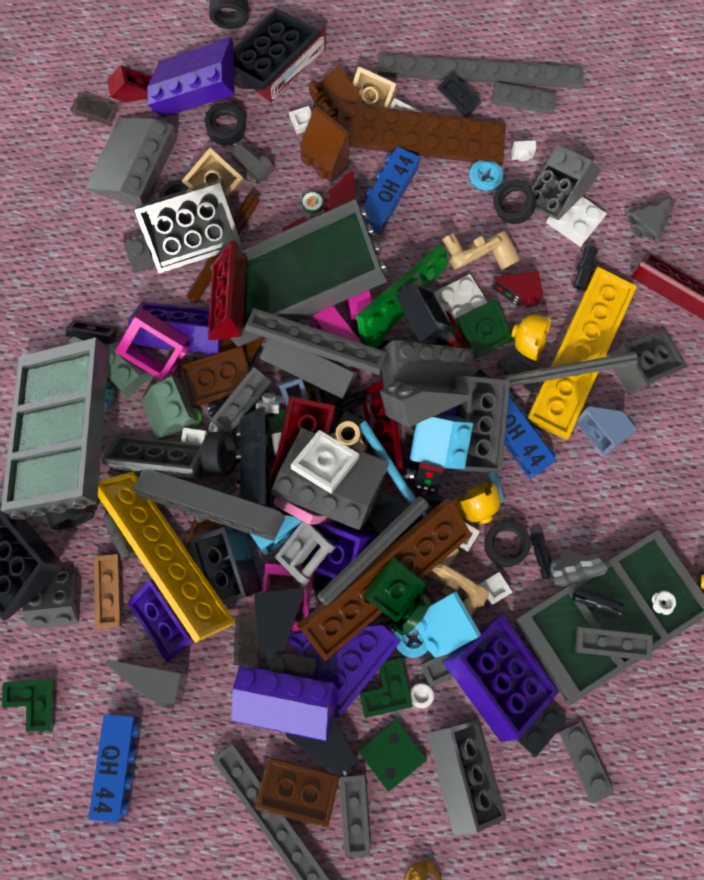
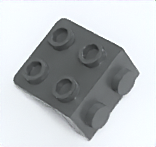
M74 569L60 570L50 585L23 606L22 613L29 629L78 624L79 615L73 602L77 573Z

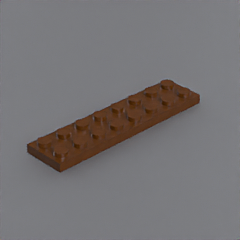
M339 102L337 123L349 132V147L394 153L398 146L417 156L473 163L480 160L492 161L498 165L503 164L506 123Z
M446 498L382 552L329 605L326 606L322 603L297 624L324 661L328 660L382 613L381 610L367 601L362 595L392 557L422 579L472 536L454 503Z

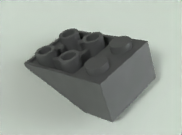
M557 145L532 188L536 197L535 209L559 221L591 188L601 169L592 160Z

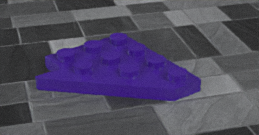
M383 624L369 625L362 629L328 660L324 661L302 632L292 633L289 643L298 652L283 670L289 675L334 683L339 692L334 713L340 718L402 640Z

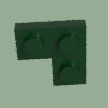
M401 658L386 661L379 668L383 688L359 693L364 718L413 707Z
M55 680L3 682L2 707H26V732L53 731Z

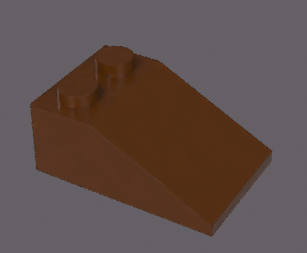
M318 106L313 109L300 145V158L302 162L308 167L311 165L321 179H327L330 183L349 167V132Z

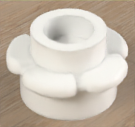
M660 591V593H655L652 597L653 609L657 613L668 615L673 612L676 600L671 593Z

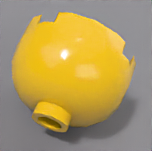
M530 315L524 318L520 325L515 324L511 337L515 338L516 350L524 357L535 361L539 359L546 342V334L550 330L551 318L541 315Z
M487 482L476 485L466 490L468 493L465 497L459 499L457 495L452 500L464 520L480 522V524L492 521V516L497 513L501 506V497L495 482H492L491 486Z

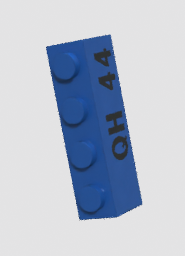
M398 146L394 153L388 155L385 162L386 167L384 170L379 171L375 186L369 188L366 194V202L364 205L360 204V207H365L369 216L366 223H370L374 233L381 235L419 168L420 157Z
M509 392L504 445L529 479L532 480L557 461L553 449L548 445L546 446L541 440L540 432L529 424L526 413L522 409H518L514 404V398Z
M104 714L88 820L119 823L124 820V816L127 817L129 814L130 801L127 800V792L133 786L134 775L130 774L131 764H135L137 758V748H134L135 738L139 737L141 723L137 722L138 717L114 714Z

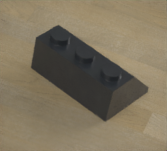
M226 526L189 539L197 566L223 604L262 592L261 582L245 532Z

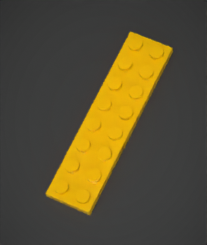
M597 267L550 367L606 357L637 286ZM598 372L543 381L527 415V421L564 440L569 439Z
M129 472L99 481V499L194 642L197 643L230 627L235 622L234 618L154 501L145 499L132 491L138 479L135 473Z

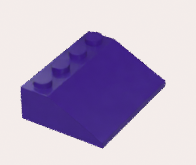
M229 37L159 61L147 86L148 106L160 117H166L235 95L233 39Z
M499 614L479 630L481 636L454 650L443 664L500 742L519 739L559 691L504 615Z

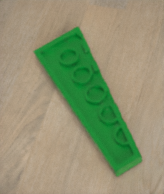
M438 245L356 315L360 341L363 345L373 348L379 347L383 338L405 315L395 297L404 285L414 282L428 288L448 266L446 247Z

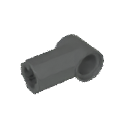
M244 142L238 143L234 147L231 158L246 170L251 179L254 178L256 180V184H260L274 171V166L267 157L259 156Z

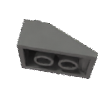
M666 329L626 343L608 355L637 353L638 363L636 365L613 369L628 396L688 367Z
M393 382L387 386L388 388L380 391L387 417L408 427L471 400L468 394L439 385Z
M106 661V665L149 700L156 701L155 706L174 709L175 705H182L188 675L117 661Z

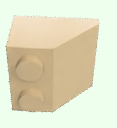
M209 148L184 177L182 182L189 188H193L221 179L227 199L229 200L246 180Z

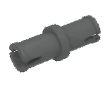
M111 515L104 516L102 521L110 534L109 540L115 544L121 560L125 561V557L128 560L135 556V551Z

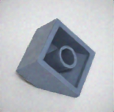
M590 406L576 421L577 425L604 457L638 430L633 419L625 415L623 411Z

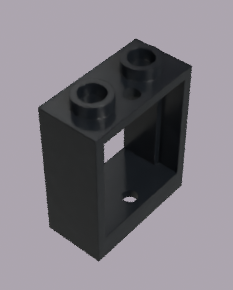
M412 282L404 285L401 291L395 295L420 342L442 346L457 336L433 290Z

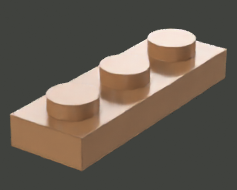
M118 554L94 556L95 628L122 627L120 556Z

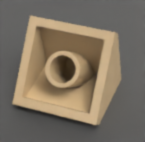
M361 66L358 67L353 85L361 98L354 104L389 108L393 99L396 98L397 83Z

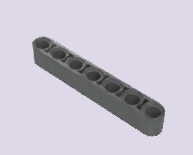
M143 469L132 488L134 493L145 499L271 541L276 539L285 520V516L272 508L151 469Z

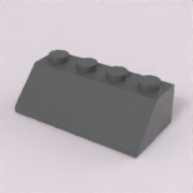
M271 339L267 340L260 359L341 398L351 395L358 373L352 370L353 366L341 362L338 363L332 359Z
M456 376L455 390L470 395L471 400L460 404L455 416L472 422L473 427L465 469L455 470L502 473L510 380Z
M479 719L427 733L453 835L478 833L506 820Z

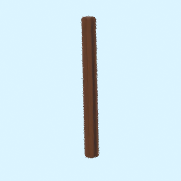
M253 193L248 195L234 218L238 234L241 233L260 202L259 197ZM220 254L209 258L187 294V299L191 302L198 303L212 279L210 265L213 264Z

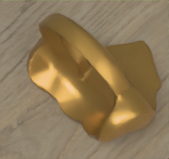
M421 860L420 862L413 863L404 877V880H427V874H433L436 880L442 879L439 872L435 869V862L431 860Z

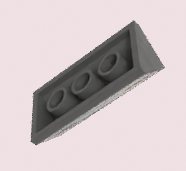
M118 435L101 459L103 464L114 470L141 473L143 469H151L169 476L202 480L204 469L201 462V443Z

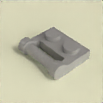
M302 521L275 558L298 582L306 586L311 580L310 576L326 555L333 552L336 546L325 538L312 524ZM319 544L321 547L301 571L299 567L315 546Z

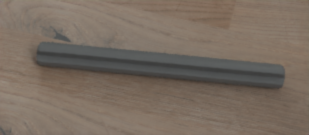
M636 352L503 375L500 377V380H510V387L636 365L638 363V356Z
M418 497L317 595L321 603L326 606L329 605L429 507L427 501L422 497Z

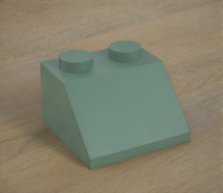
M119 341L107 346L109 347L107 378L128 399L154 375L117 354L115 351L121 342ZM132 344V346L147 354L141 347Z
M172 376L151 386L141 400L156 439H166L180 432L183 428L198 422L182 382Z

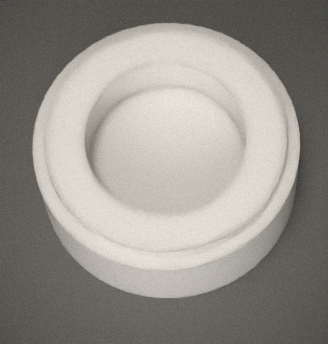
M425 683L415 684L409 692L411 702L415 707L426 708L433 702V690Z

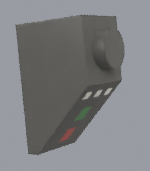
M142 229L124 233L125 249L134 272L137 273L156 267Z

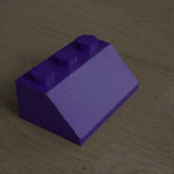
M337 521L312 524L325 538L336 546L332 553L326 555L315 571L334 579L377 536ZM319 544L315 546L301 564L305 567L321 547Z
M153 578L127 603L166 663L195 643Z

